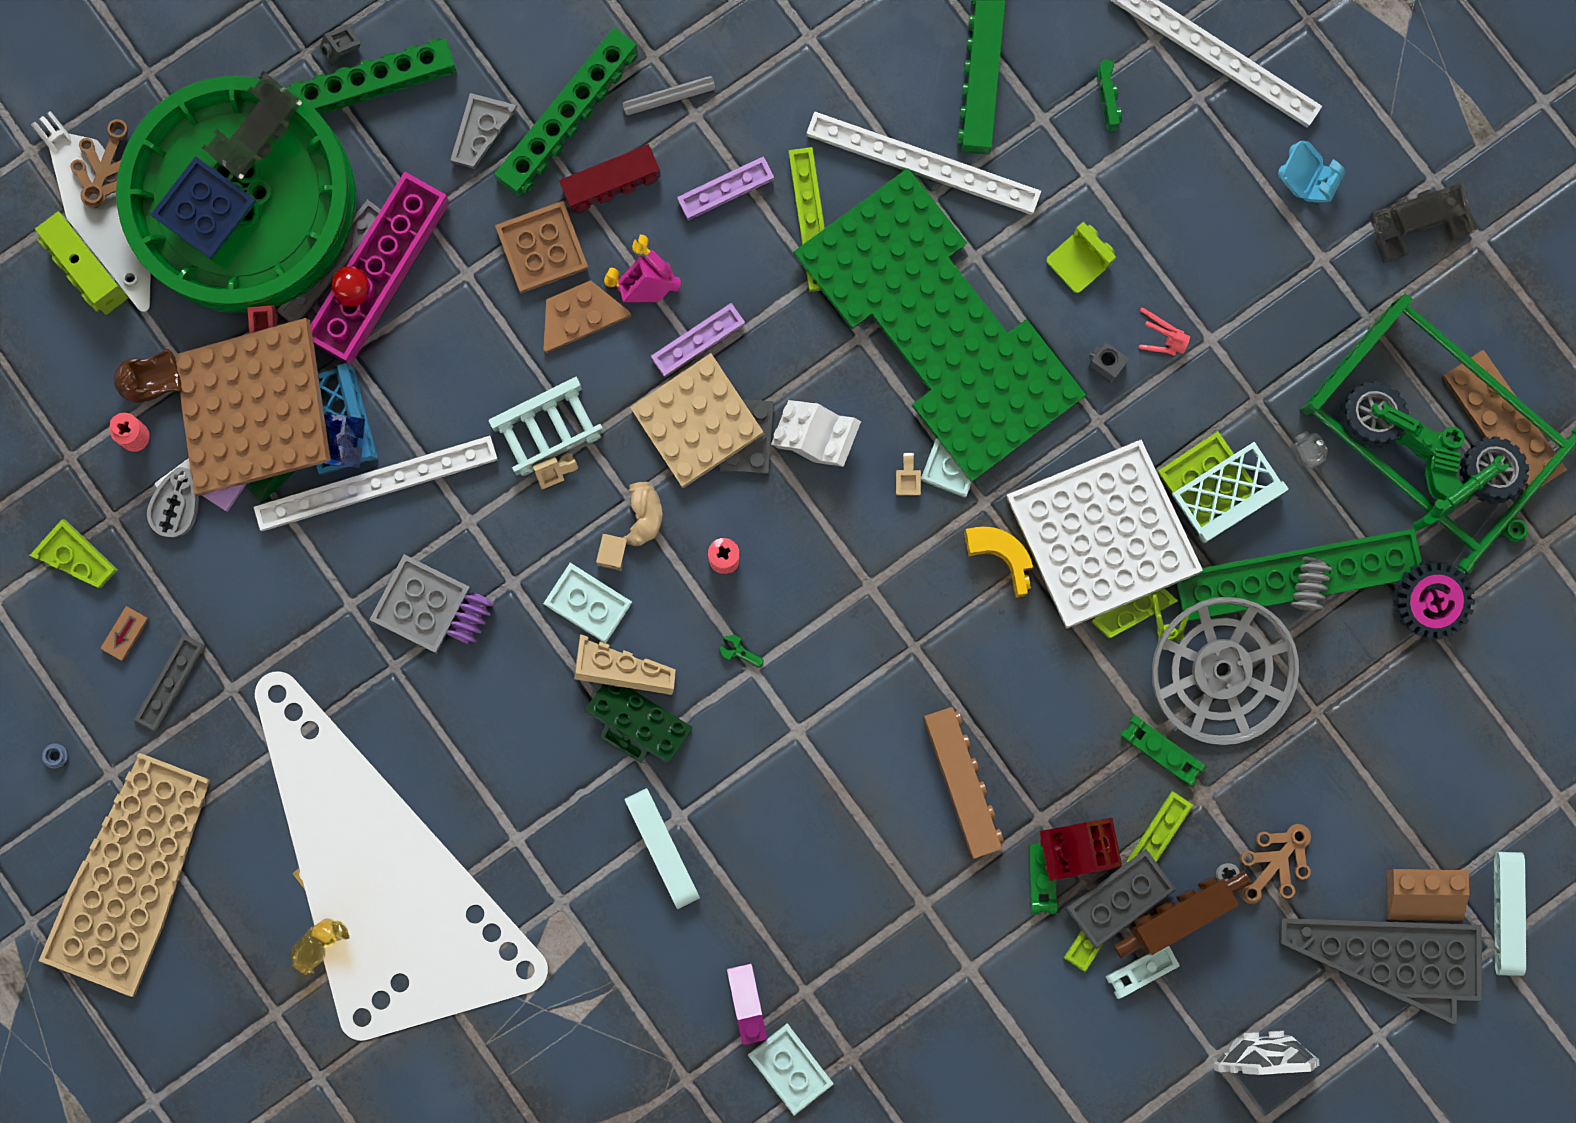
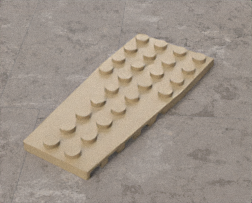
M141 753L137 755L138 758L131 772L129 771L127 774L126 782L121 792L117 794L109 815L105 817L102 823L103 827L91 844V850L86 860H83L68 889L39 959L40 962L130 997H135L165 924L210 782L207 778Z

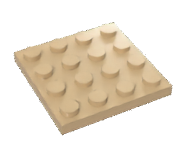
M711 353L630 407L683 488L765 434Z

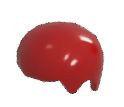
M351 266L343 267L335 273L332 280V291L340 304L347 307L358 306L367 299L369 281L363 270Z

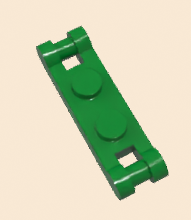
M1134 715L1130 720V726L1127 730L1124 729L1120 736L1193 788L1197 782L1196 778L1200 773L1203 774L1206 770V765L1146 724L1141 718ZM1139 729L1145 733L1140 740L1135 736ZM1186 763L1192 767L1188 773L1181 770Z

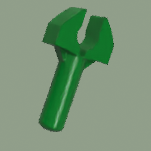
M736 635L724 637V640L734 644L736 650L728 651L719 645L723 658L729 661L732 657L738 656L758 668L764 663L762 658L743 649L740 644L742 639Z

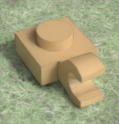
M572 453L563 455L559 461L553 457L532 466L541 489L564 481L563 474L578 469Z
M904 453L903 470H896V496L921 495V470H913L914 453Z

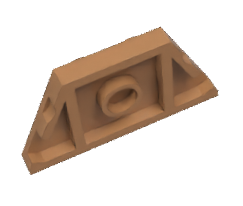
M590 280L546 299L544 351L547 354L631 317V314L625 307Z

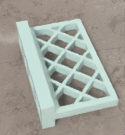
M1253 442L1172 493V496L1196 530L1197 537L1203 545L1289 489L1284 481H1280L1256 443ZM1250 450L1257 457L1256 467L1242 464L1244 454ZM1240 457L1239 463L1233 462ZM1226 465L1238 467L1236 479L1222 477L1223 469ZM1241 468L1255 471L1252 483L1239 481ZM1219 471L1218 476L1213 475L1215 472ZM1258 472L1267 473L1273 482L1268 486L1257 485ZM1212 478L1217 480L1215 492L1202 490L1204 479ZM1221 481L1234 483L1232 496L1219 493ZM1199 483L1198 489L1193 488V486ZM1238 484L1251 487L1249 498L1242 499L1236 497ZM1255 488L1261 489L1260 491L1254 494ZM1187 490L1197 492L1195 505L1186 504L1180 494ZM1201 494L1214 496L1212 509L1198 506ZM1218 497L1231 500L1230 508L1227 512L1215 510ZM1235 501L1241 502L1238 505L1234 506ZM1197 510L1211 513L1209 523L1203 527L1196 520ZM1214 514L1220 515L1213 520Z

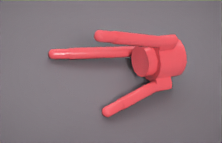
M1145 308L1140 309L1143 314L1166 328L1164 329L1148 321L1145 323L1146 326L1168 336L1165 345H1168L1169 348L1139 345V349L1168 353L1173 356L1177 352L1183 354L1188 346L1190 336Z

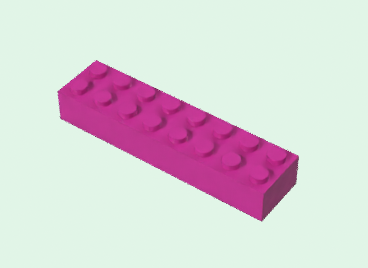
M404 171L346 266L359 268L368 277L369 290L367 299L358 306L347 307L337 301L331 290L311 323L314 347L342 363L349 365L353 363L450 204L446 194Z

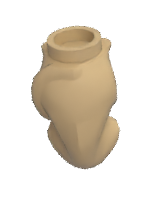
M638 482L629 485L630 489L628 490L632 495L631 506L636 513L635 517L637 519L636 523L630 528L631 532L623 537L627 540L626 544L630 546H641L645 542L654 539L661 525L663 513L660 499L654 487L649 486V482Z

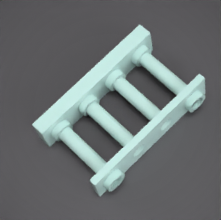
M577 377L488 420L495 433L500 431V433L504 434L518 462V465L512 467L516 476L519 474L526 476L534 471L532 466L556 457L586 441L589 444L601 438L600 434L604 433L601 424L593 427L578 398L579 391L582 388ZM563 399L569 400L584 429V432L572 438L556 408L557 402ZM541 410L548 412L562 440V443L550 449L534 419L535 413ZM519 421L526 423L540 451V454L528 460L512 430L513 424Z

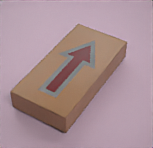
M126 606L100 649L124 661L149 618Z

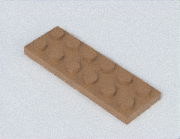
M1484 350L1471 357L1514 394ZM1460 364L1443 375L1442 379L1483 438L1489 437L1491 439L1493 436H1497L1501 440L1508 439L1512 445L1516 444L1520 448L1521 454H1525L1527 458L1525 462L1529 464V471L1527 472L1529 478L1524 484L1525 487L1521 490V493H1523L1556 453L1537 427L1467 367ZM1562 462L1543 485L1567 470Z

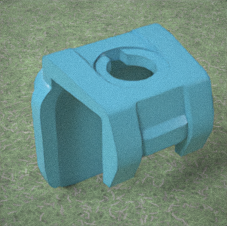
M1299 141L1293 144L1289 150L1290 157L1288 161L1279 169V178L1298 198H1303L1307 202H1331L1346 173L1344 167L1334 159L1329 167L1324 166L1322 156L1308 141Z

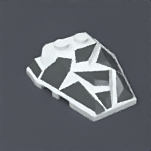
M1269 1031V1036L1259 1037V1032L1244 1033V1038H1236L1229 1049V1053H1223L1214 1063V1070L1218 1072L1231 1071V1073L1242 1071L1243 1074L1263 1075L1310 1072L1317 1068V1066H1320L1316 1056L1305 1049L1292 1036L1284 1035V1031Z

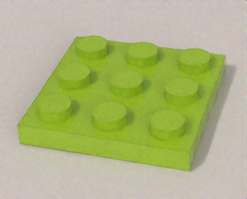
M1217 431L1158 470L1157 474L1172 494L1228 459L1234 453ZM1226 465L1223 469L1222 477L1236 479L1238 467ZM1241 468L1239 481L1252 483L1253 480L1246 470ZM1219 471L1215 472L1213 475L1218 476ZM1212 478L1204 479L1202 490L1215 492L1217 480ZM1221 481L1219 493L1232 496L1234 483ZM1199 483L1193 486V488L1198 489ZM1238 484L1236 497L1242 499L1249 498L1251 487ZM1255 488L1254 494L1260 490ZM1187 490L1180 494L1186 504L1195 505L1197 492ZM1201 494L1198 506L1212 509L1214 496ZM1218 497L1215 510L1227 512L1230 508L1231 500ZM1235 501L1234 506L1238 505L1241 502ZM1197 510L1196 520L1203 527L1209 523L1211 513ZM1214 514L1213 520L1220 515Z

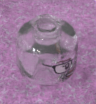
M1306 431L1295 437L1297 442L1292 446V452L1302 467L1308 466L1309 469H1312L1327 460L1325 456L1328 454V448L1319 434H1309Z

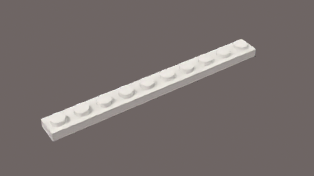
M1110 0L1306 128L1310 126L1322 108L1320 104L1159 0Z
M814 112L806 133L807 137L901 170L909 168L913 174L1033 215L1041 193L1038 189L818 112Z
M487 436L255 506L254 510L260 530L266 531L498 461L491 436Z

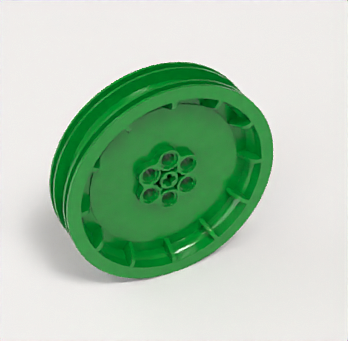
M223 76L202 80L183 87L162 100L144 117L124 150L117 177L116 200L119 220L126 240L142 265L154 277L180 296L200 306L222 312L248 313L247 308L270 305L278 307L300 297L321 281L331 270L342 254L353 227L356 210V186L351 163L342 143L309 103L289 89L270 81L246 76ZM195 156L220 174L225 170H230L227 179L257 201L250 210L254 211L253 218L248 221L245 219L241 221L212 260L150 215ZM250 169H254V175L249 179H245V173ZM266 190L265 197L257 199L258 192Z

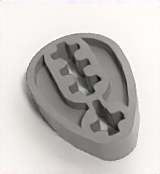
M179 467L172 471L159 484L150 500L147 509L148 523L161 536L171 538L183 536L195 524L199 496L193 494V479L190 469ZM185 472V477L188 478V481L181 484V481L177 480L178 475H183ZM177 497L181 504L174 507V512L177 513V516L170 520L173 529H168L166 532L163 523L168 522L170 516L166 515L168 510L172 511L173 504L170 503V500Z

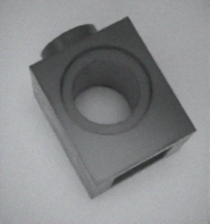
M1105 342L1102 347L1097 345L1089 356L1092 359L1089 367L1113 383L1129 358ZM1101 357H1110L1113 361V365H1104L1101 361Z

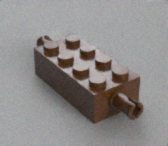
M1241 871V873L1227 881L1224 878L1216 879L1215 877L1203 880L1197 884L1199 889L1195 891L1194 889H1188L1176 896L1178 901L1174 903L1165 902L1155 908L1156 913L1152 916L1145 914L1133 922L1135 925L1129 928L1133 935L1113 945L1117 954L1123 959L1128 954L1141 948L1144 955H1154L1239 906L1233 894L1248 885L1250 886L1252 884L1245 871Z

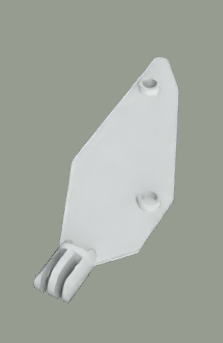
M49 111L47 115L58 131H55L44 116L39 118V120L49 133V138L36 122H33L31 126L49 147L66 218L140 311L145 312L150 307L151 275L136 257L126 240L119 220L116 192L106 196L104 204L98 208H89L83 204L81 200L83 186L78 176L72 173L70 165L74 160H82L86 165V174L93 183L96 173L86 154H83L79 148L80 140L87 137L69 134L54 114ZM91 139L95 145V152L101 162L105 149L96 139ZM89 143L83 145L84 149H89L91 147V144ZM76 165L74 170L80 171L83 166ZM118 173L106 178L103 186L117 181ZM92 194L89 199L96 200L98 195ZM128 277H134L133 282L129 283L126 281Z

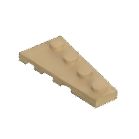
M580 634L574 679L669 695L673 694L676 669L649 659H637L633 656V653L625 650L621 653L610 649V645L606 643H594L588 640L589 637Z

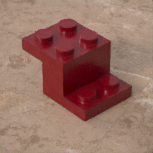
M1113 818L1039 831L1041 837L1040 844L1044 852L1045 869L1048 873L1049 881L1122 866Z

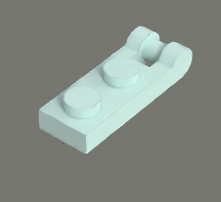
M1168 946L1154 955H1144L1105 977L1108 983H1112L1115 988L1114 994L1117 999H1120L1176 969L1180 965ZM1125 975L1128 976L1131 982L1126 986H1124L1122 980L1120 979Z

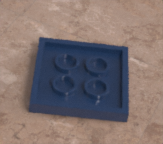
M195 156L150 215L212 260L257 201Z

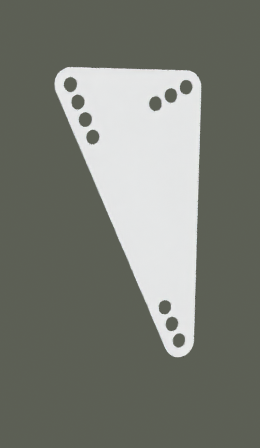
M271 672L262 677L255 689V700L339 1022L344 1033L355 1040H368L533 992L540 988L547 978L548 965L539 950L292 676L284 672ZM274 685H282L286 689V698L280 703H274L269 699V689ZM291 703H297L302 707L303 714L297 721H290L285 716V708ZM307 721H313L319 727V733L314 739H306L301 734V727ZM472 905H479L484 910L483 920L476 924L469 922L466 918V911ZM494 923L500 927L501 936L497 941L488 942L484 939L483 929L487 924ZM505 942L514 943L518 949L516 958L511 961L502 959L499 954V949ZM521 961H529L534 965L535 971L531 978L521 979L518 977L516 967ZM402 973L408 977L409 987L407 990L396 992L392 989L391 979L394 975ZM377 991H385L390 996V1004L383 1010L376 1009L372 1004V997ZM359 1008H365L371 1013V1022L365 1027H359L353 1021V1014Z

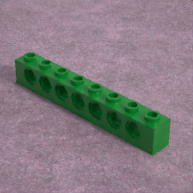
M614 27L494 173L496 181L518 198L523 193L527 194L534 184L532 181L538 174L541 176L547 170L549 160L561 153L564 147L563 143L567 138L571 139L577 133L580 122L583 119L586 121L591 116L594 110L593 106L598 101L602 102L607 96V89L611 84H616L621 79L624 68L627 65L631 66L638 57L637 44ZM615 55L619 57V60L615 63L607 61L610 56ZM595 74L604 75L601 81L592 79ZM581 92L590 94L586 99H579L577 97ZM566 110L575 112L570 118L562 116ZM552 128L560 130L556 136L547 134ZM538 146L545 149L539 155L532 153L533 149ZM521 165H528L530 167L526 173L517 171Z
M436 38L430 40L426 45L419 47L416 45L410 46L397 54L387 53L381 59L375 61L365 60L352 68H339L336 70V73L330 75L320 74L313 77V80L304 83L302 81L294 82L287 89L300 96L322 115L457 73L446 38L442 40ZM426 57L434 58L430 64L422 63ZM403 64L411 65L407 71H400L399 68ZM379 72H388L386 77L382 79L376 78ZM356 79H365L362 85H353ZM333 86H342L339 92H330ZM313 92L318 93V97L316 99H307L309 94Z

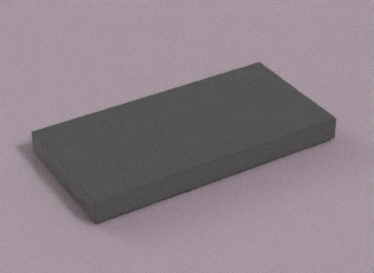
M1144 849L1065 909L1093 947L1097 949L1173 893L1176 888L1147 849Z

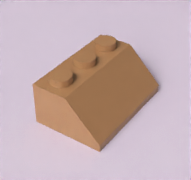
M1386 870L1387 920L1463 921L1469 899V870Z

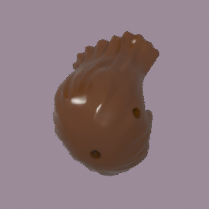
M165 349L150 358L125 360L117 367L114 374V386L121 397L133 403L150 401L167 392L182 391L175 356L169 349Z

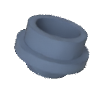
M50 744L42 753L44 764L53 769L62 767L68 759L66 748L60 744ZM54 752L59 753V759L56 761L52 759Z

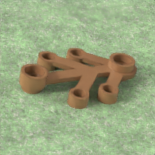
M115 119L108 124L107 130L110 139L101 162L95 152V145L90 138H83L79 142L81 152L86 154L96 173L93 183L86 174V165L82 160H74L70 165L72 173L78 176L83 186L81 200L89 208L102 206L106 196L116 192L117 181L105 186L103 185L106 178L117 174L119 171L121 160L113 164L112 161L120 141L128 136L127 125L122 120ZM117 129L123 131L121 135L114 134ZM89 143L91 144V147L89 149H84L83 145ZM76 165L83 166L80 171L74 170ZM92 194L98 195L96 200L89 199Z
M1301 824L1290 826L1286 833L1269 834L1268 832H1260L1256 835V843L1261 847L1269 846L1271 843H1286L1280 851L1259 853L1244 851L1241 853L1240 861L1245 866H1251L1259 862H1270L1253 884L1240 890V897L1243 902L1247 904L1257 903L1261 898L1262 888L1278 869L1280 878L1279 895L1285 899L1294 896L1295 888L1291 885L1288 857L1293 851H1295L1297 865L1294 869L1295 876L1298 879H1307L1310 876L1311 870L1306 865L1305 847L1310 843L1311 834L1309 829ZM1296 832H1300L1303 835L1301 841L1295 839ZM1261 835L1267 836L1268 841L1266 844L1260 842ZM1245 854H1250L1252 856V861L1250 863L1245 862ZM1301 867H1304L1306 869V875L1304 877L1300 876L1298 873V870ZM1285 886H1288L1291 890L1288 896L1283 894ZM1250 889L1256 892V896L1253 899L1248 897Z

